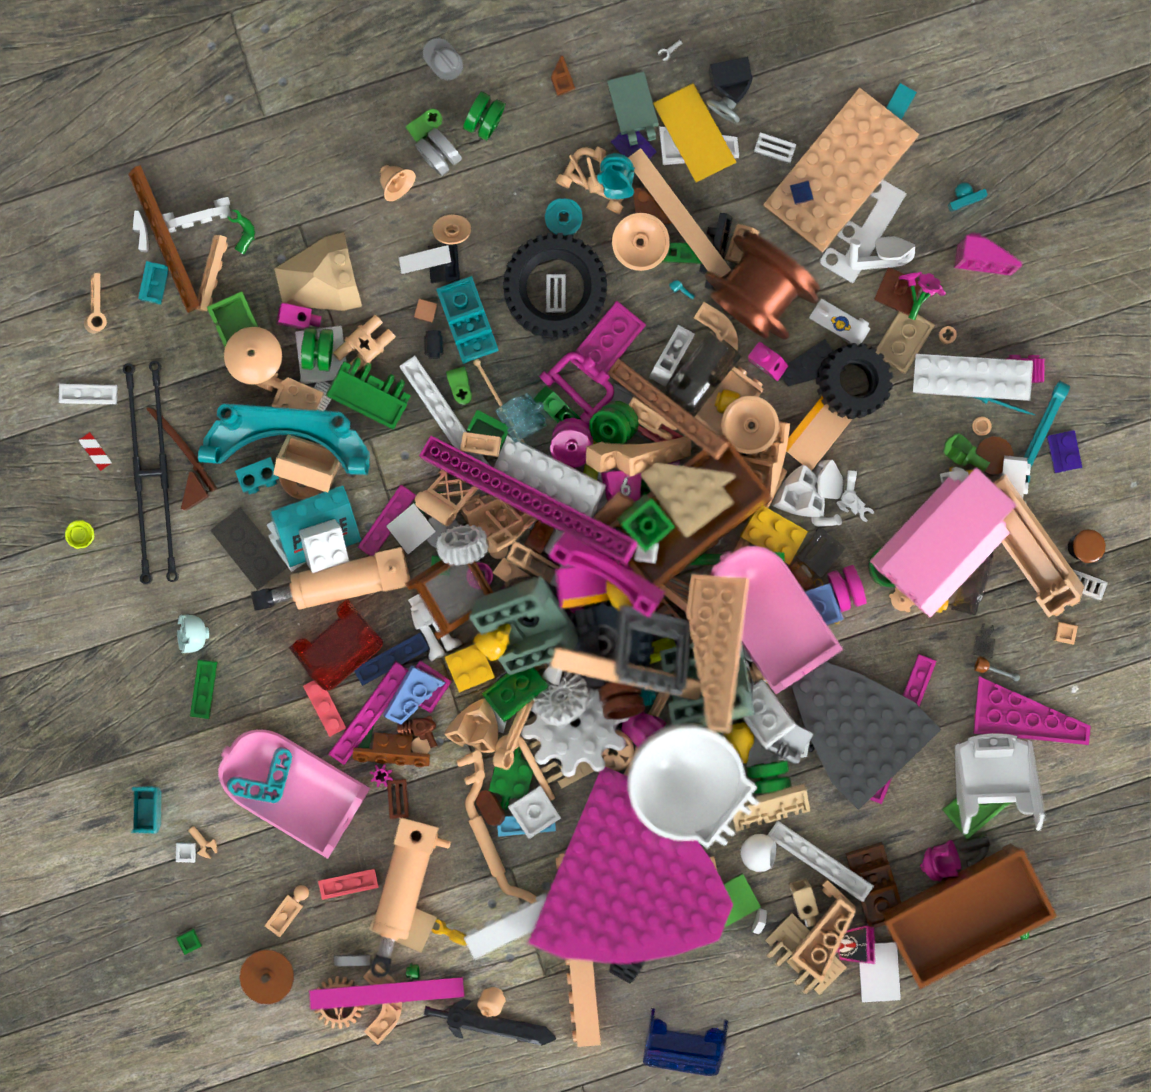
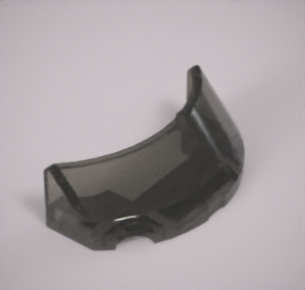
M993 551L958 587L951 610L972 616L976 615L990 573L994 556Z

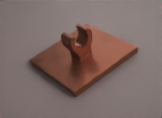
M888 267L874 301L909 316L914 303L911 287L908 286L907 280L899 279L900 276L905 274ZM915 279L916 296L918 295L921 289V286L918 284L919 280Z

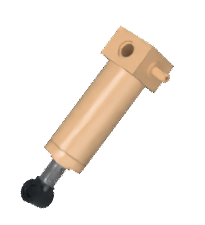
M399 547L375 553L373 556L351 560L315 573L307 570L291 574L290 586L275 590L265 588L252 591L251 597L255 611L271 608L275 603L289 600L296 602L300 610L306 607L309 608L379 591L386 592L407 587L405 583L411 579L404 549Z
M404 818L400 819L394 841V851L372 927L373 931L379 932L382 936L381 943L379 944L380 947L378 948L379 951L375 954L370 968L371 973L377 978L385 977L390 971L391 953L395 940L399 938L408 939L430 854L433 853L436 845L444 848L450 847V841L438 838V827ZM416 830L420 831L422 835L421 840L418 842L414 841L411 837L412 833ZM378 962L384 963L386 966L385 972H377L375 965Z

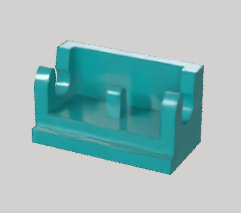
M146 261L138 297L139 300L162 304L169 271L168 267Z

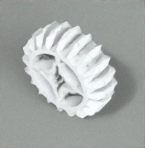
M469 524L446 529V532L441 533V536L438 537V542H436L440 559L444 563H449V565L456 564V566L479 561V557H484L489 548L485 531L481 527H476V525L469 526Z

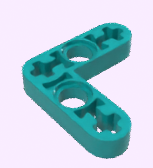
M284 747L275 750L266 782L232 777L227 782V789L235 796L269 803L279 802L283 795L292 762L291 752ZM284 752L287 758H283L281 763L279 755H283ZM281 763L283 766H285V768L281 766H276V764L280 765ZM277 770L282 771V778L274 780V772ZM238 782L240 786L245 787V790L243 788H236L235 791L232 785H236ZM258 785L260 788L259 792L255 795L250 794V788ZM264 787L267 792H273V789H275L277 795H273L271 798L268 793H264Z

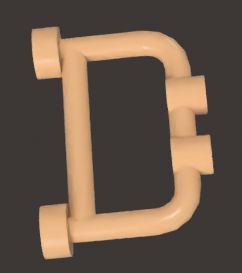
M583 147L578 149L573 154V157L577 163L583 155H588L599 162V151L603 152V159L606 157L607 151L600 147H596L595 150ZM570 160L564 174H559L556 182L566 188L570 187L572 181L585 187L580 176L573 173L575 167ZM604 190L595 192L610 200L607 205L609 210L617 214L621 213L623 199L607 198L604 195Z

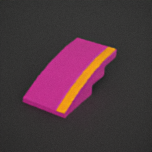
M613 559L615 562L623 566V563ZM577 566L556 569L560 608L610 600L606 591L607 579Z

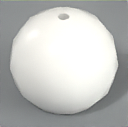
M754 834L748 837L741 847L743 863L750 870L756 872L767 871L773 867L776 857V842L765 834Z

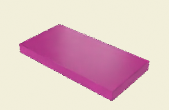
M616 301L575 352H579L585 358L590 356L597 363L594 367L599 372L603 369L608 373L646 324ZM575 359L570 360L571 363L597 384L599 383L579 361Z

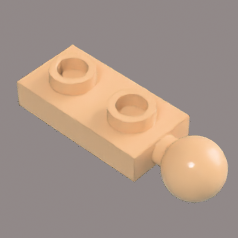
M299 885L294 889L293 898L287 895L265 924V927L278 937H281L302 909L303 905L299 902L307 899L309 896L308 888L304 885Z

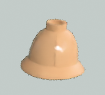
M383 166L380 170V183L384 189L385 199L387 201H394L405 195L415 182V173L410 169H403L398 166Z

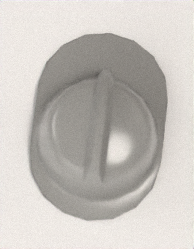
M434 38L426 43L423 49V58L434 73L444 80H453L458 77L462 72L463 61L452 45L441 38Z

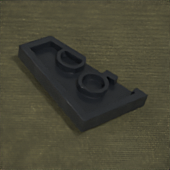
M826 339L787 364L789 367L781 376L787 387L819 377L817 371L822 366L821 362L833 352ZM845 367L842 368L841 372L846 371Z

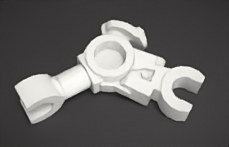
M848 470L847 490L842 494L841 501H837V505L844 512H849L846 507H849L855 515L859 513L862 521L867 522L868 520L864 517V512L869 511L871 514H874V511L871 508H865L866 504L858 498L856 491H854L857 471Z

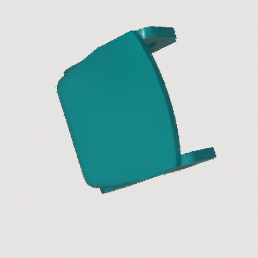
M157 786L132 787V791H134V816L131 833H158L161 826L162 793L160 788Z

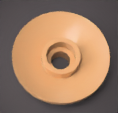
M459 215L443 216L433 225L434 237L444 244L461 243L471 233L469 221Z

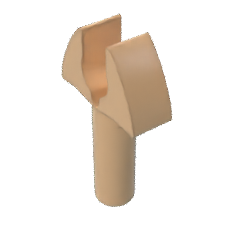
M195 826L189 828V833L200 845V851L197 852L200 856L212 858L206 852V846L211 847L217 854L215 839L206 841Z

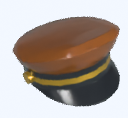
M1083 530L1074 535L1068 542L1069 554L1073 558L1085 563L1096 562L1105 553V540L1095 530Z

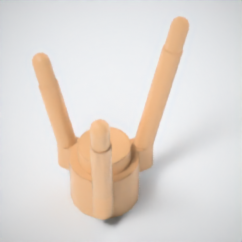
M599 151V167H600V164H601V162H602V160H603V152H602V151ZM569 155L584 183L585 190L589 189L590 193L604 190V186L599 184L597 175L594 173L590 157L586 159L591 175L587 181L573 155Z

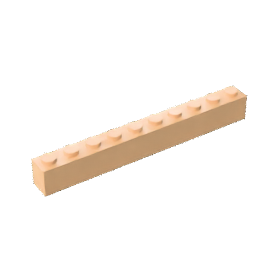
M566 852L559 853V857L556 858L557 869H559ZM565 959L566 965H570V973H567L568 985L572 984V992H569V1003L574 1004V1011L570 1012L571 1023L576 1025V1031H572L573 1042H577L578 1047L601 1045L593 961Z

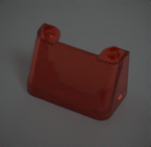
M346 599L337 607L336 614L339 619L311 643L307 639L302 638L295 641L289 647L309 676L326 691L335 688L379 651L383 645V640L349 599Z

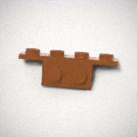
M374 732L372 749L353 748V760L358 762L392 763L399 766H429L430 754L411 752L413 736Z

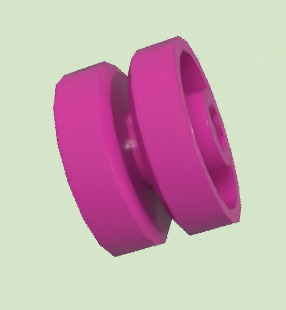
M575 418L559 422L552 433L550 445L552 457L572 468L584 465L586 463L587 447L593 445L594 441L590 434L589 425Z
M854 565L843 568L844 580L837 570L827 573L828 581L832 583L841 612L851 609L850 598L856 607L867 604L864 587Z

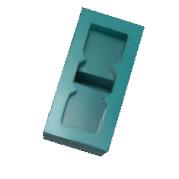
M272 457L235 471L243 493L248 492L251 495L259 492V488L266 485L269 488L278 484L279 477L273 475L275 463ZM266 468L272 470V476L268 479H265L262 475ZM248 475H252L255 479L254 483L250 486L245 484V478Z

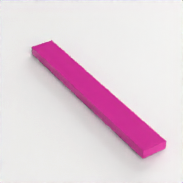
M920 654L917 655L902 696L920 706L936 660ZM891 779L869 800L882 804Z
M463 977L309 990L310 1010L464 997Z

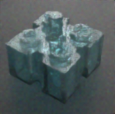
M528 393L510 400L495 410L502 423H505L508 427L507 431L514 443L531 437L547 426L544 415L538 412L544 408L543 403L538 402L536 404L535 400Z

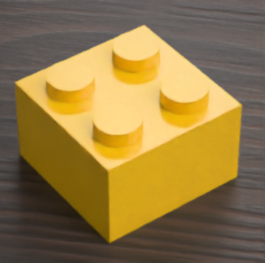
M475 644L445 656L459 692L495 678L487 656Z

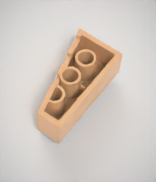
M840 895L792 953V959L821 982H823L825 974L853 918L856 906Z

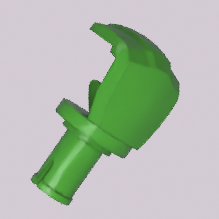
M954 433L946 439L943 452L953 462L964 467L970 463L982 472L986 470L990 462L976 454L975 450L977 447L972 446L968 439L959 433Z

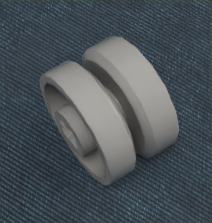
M434 127L427 133L433 145L421 138L415 144V147L426 163L443 177L449 171V166L444 159L450 164L456 165L462 160V157L447 138Z

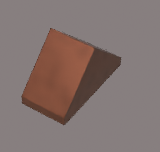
M189 472L181 509L186 511L210 497L197 475L193 472Z

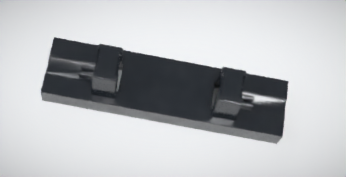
M719 213L717 228L708 227L707 235L715 237L713 246L723 259L733 218L727 213ZM701 264L699 272L706 274L707 269ZM706 279L705 288L710 291H717Z
M595 608L574 611L581 653L603 658L601 654V641L598 637L600 635ZM585 675L587 688L608 684L605 679Z

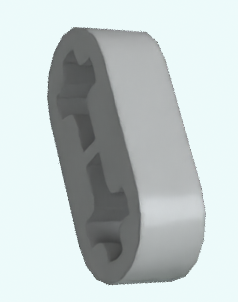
M369 954L334 955V966L371 965Z

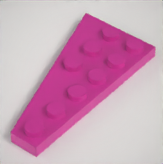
M978 676L973 734H1009L1022 739L1089 745L1090 725Z

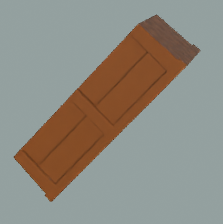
M724 433L720 437L729 445L718 459L702 450L682 467L734 474L735 478L723 486L734 503L686 537L652 491L648 494L675 527L656 543L658 544L655 563L635 560L636 547L628 564L638 576L658 588L667 585L668 581L709 548L717 545L719 540L750 515L773 500L770 491ZM617 520L608 526L633 539Z
M1010 843L1002 847V850L958 872V876L944 878L938 884L892 908L889 907L882 911L885 923L919 989L930 985L1057 917L1022 848L1019 849Z

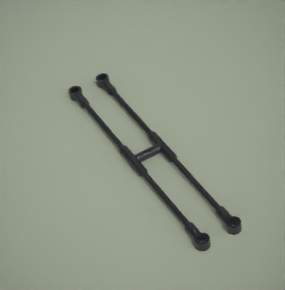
M151 361L149 369L152 371L153 386L155 388L160 468L141 470L133 396V374L135 367L127 363L122 368L126 375V386L129 393L134 457H132L135 491H137L142 550V575L140 576V582L147 585L152 582L153 577L149 572V560L146 553L141 493L143 491L142 477H161L169 556L167 558L168 573L166 578L170 582H176L179 579L172 547L168 499V469L164 451L159 390V371L162 366L158 361ZM157 363L158 368L153 370V364ZM131 366V372L127 373L126 368ZM171 573L175 574L174 580L170 579ZM145 575L149 577L148 582H144L143 580Z

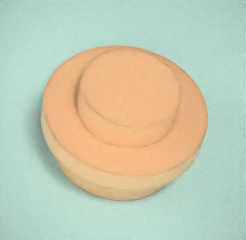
M978 417L972 424L973 431L979 436L987 435L992 428L990 420L986 417Z

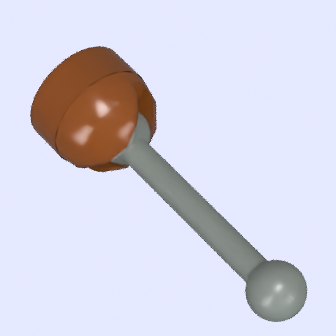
M979 656L976 660L974 671L984 673L991 670L1011 677L1014 681L1020 679L1019 674H1011L990 666L989 661L984 657Z

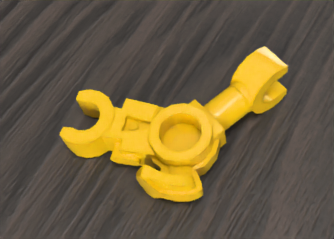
M442 920L435 921L439 923L440 928L439 930L432 929V933L437 935L444 934L449 937V940L457 944L467 945L464 939L465 933L448 928Z

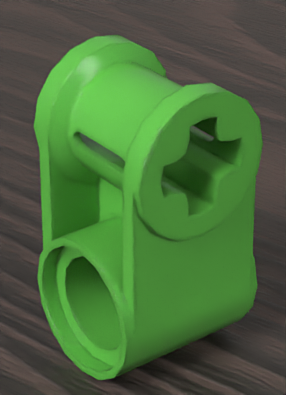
M429 109L409 123L406 129L414 140L418 142L421 138L425 139L428 136L427 133L434 127L437 128L441 125L442 116L438 110ZM431 114L433 116L438 115L435 123L433 121L429 122Z
M465 366L446 371L456 402L461 405L468 404L472 399ZM461 391H464L465 394H468L465 395L464 400L458 397L461 394Z

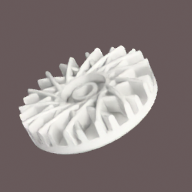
M569 671L568 673L564 672V677L561 676L559 685H554L546 680L549 687L537 696L538 699L534 698V706L536 707L534 709L540 718L548 724L560 725L576 719L583 713L590 701L591 692L590 688H587L584 678H581L577 673L573 676Z

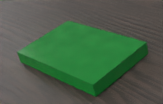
M532 667L511 675L507 673L483 692L482 695L501 720L506 722L548 688L549 685L538 671Z

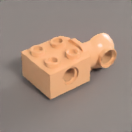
M278 373L264 383L255 384L271 392L273 388L278 390L272 407L318 410L324 396L323 392L291 378H286L285 380L277 378Z

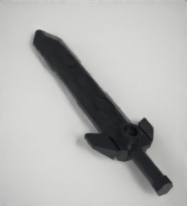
M466 999L453 1004L449 1012L425 1006L423 1014L425 1016L430 1015L447 1019L449 1030L458 1038H463L461 1027L462 1029L503 1036L541 1046L556 1040V1037L546 1026L496 1016L487 1017L481 1012L464 1010L471 1003V1000Z

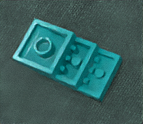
M472 276L437 288L436 290L462 363L464 364L499 351Z

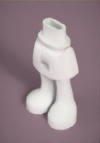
M417 594L408 600L412 606L410 608L412 611L411 615L415 629L422 631L429 644L430 652L428 657L430 662H433L446 653L434 636L430 625L433 624L436 631L439 630V627L421 596ZM449 633L441 638L447 653L462 645L458 638H452Z

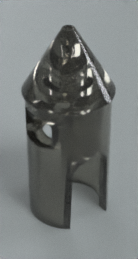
M710 331L669 384H666L665 395L690 414L701 411L700 408L741 359L742 355L724 339L721 342Z

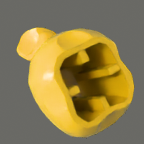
M499 625L497 629L484 634L479 632L474 637L473 642L491 661H495L506 651L511 625Z
M743 722L731 725L730 732H724L722 737L733 746L741 763L746 764L749 759V751L753 747L755 740L754 733L747 723Z

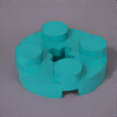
M556 199L548 205L545 212L546 226L555 235H558V233H563L564 236H568V234L573 235L580 229L583 221L580 206L571 199ZM560 213H567L569 215L567 222L559 221Z

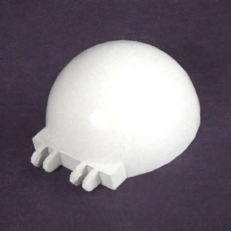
M677 724L663 728L651 735L637 750L628 772V792L632 806L639 818L652 831L663 837L675 840H698L707 848L715 839L724 846L727 844L726 839L719 834L722 830L731 836L735 834L727 824L739 809L747 815L751 814L750 808L743 805L746 800H749L756 806L760 803L751 795L757 787L745 777L741 760L733 746L715 731L695 724Z

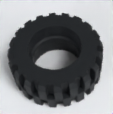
M850 343L847 346L839 347L821 362L822 366L817 371L819 377L816 378V384L820 385L817 392L818 395L822 394L824 398L821 400L822 403L830 406L828 408L829 411L832 413L837 411V416L842 418L845 416L848 419L863 418L877 411L889 399L891 395L889 391L893 388V383L890 382L893 378V373L888 371V368L891 367L889 362H884L883 358L885 356L882 353L877 354L876 348H867V344L863 343L859 345ZM847 364L860 367L868 377L869 389L862 398L850 396L841 385L840 373Z

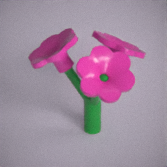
M917 272L899 277V279L907 280L908 286L911 287L914 303L908 318L916 320L921 304L929 296L932 297L935 293H938L940 296L946 294L940 285V280L930 273L925 275L922 272ZM919 276L918 284L922 287V293L917 300L915 278Z

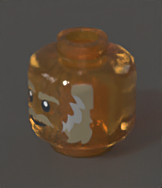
M797 561L789 568L801 588L803 587L806 590L814 583L812 579L815 573L806 562L799 563Z

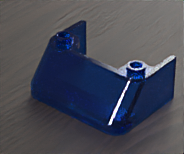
M655 1008L651 1009L643 1054V1063L645 1065L705 1076H715L719 1073L726 1047L728 1020H724L722 1030L711 1028L705 1032V1036L667 1030V1024L663 1020L654 1019Z

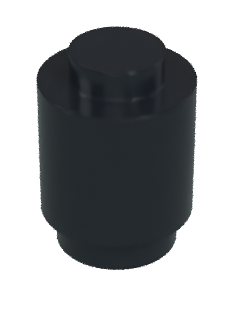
M426 331V336H424V355L428 356L429 359H439L440 355L444 354L441 331Z

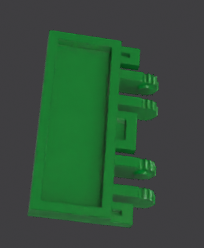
M357 357L352 365L343 361L326 396L394 430L411 397L410 394L403 391L400 398H398L405 381L399 380L393 393L390 394L388 390L394 381V375L390 374L385 382L369 375L365 382L372 364L366 363L359 377L354 374L361 363V359Z

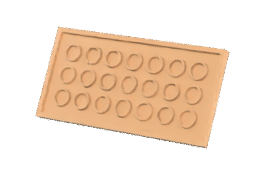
M859 87L763 204V207L823 253L918 138L919 134Z

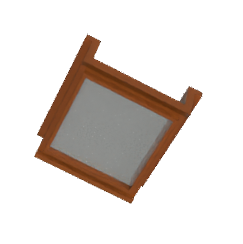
M441 559L405 583L408 590L416 588L439 627V630L434 633L437 640L470 619L469 616L478 598L493 593L475 561L472 564L466 563L465 565L459 564L456 566V564L449 565V563H444Z

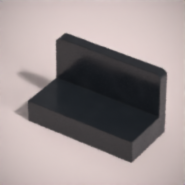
M441 242L428 245V250L448 245L451 258L449 263L429 267L431 283L443 281L456 282L460 280L457 244H444Z

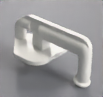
M895 236L881 237L875 241L878 256L858 257V247L861 245V242L851 239L849 265L853 270L900 267L909 263L914 258L915 244Z
M833 460L818 462L813 473L818 478L817 485L820 497L839 499L843 493V477ZM823 513V516L811 517L812 523L815 526L842 524V519L838 514L834 515V517H824Z

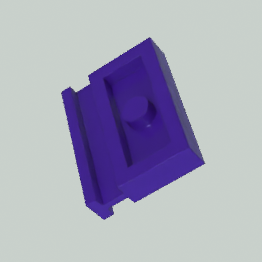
M639 131L635 132L638 143L636 145L630 146L627 134L621 135V133L611 141V144L618 152L626 157H630L640 148L648 159L657 153Z
M1075 430L1046 436L1054 474L1083 468Z

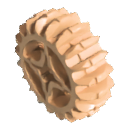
M336 976L335 982L330 977L328 978L329 985L324 981L321 985L324 989L352 987L351 985L354 983V980H350L349 984H347V977H343L342 982H340L339 976ZM354 1006L353 1011L343 1017L344 1007H340V1011L339 1008H334L337 1017L330 1015L325 1009H316L314 1013H322L318 1019L322 1020L325 1017L324 1025L331 1021V1028H334L335 1023H338V1028L341 1029L343 1022L346 1027L350 1026L349 1020L352 1023H356L354 1015L360 1018L361 1013L357 1010H364V1006Z

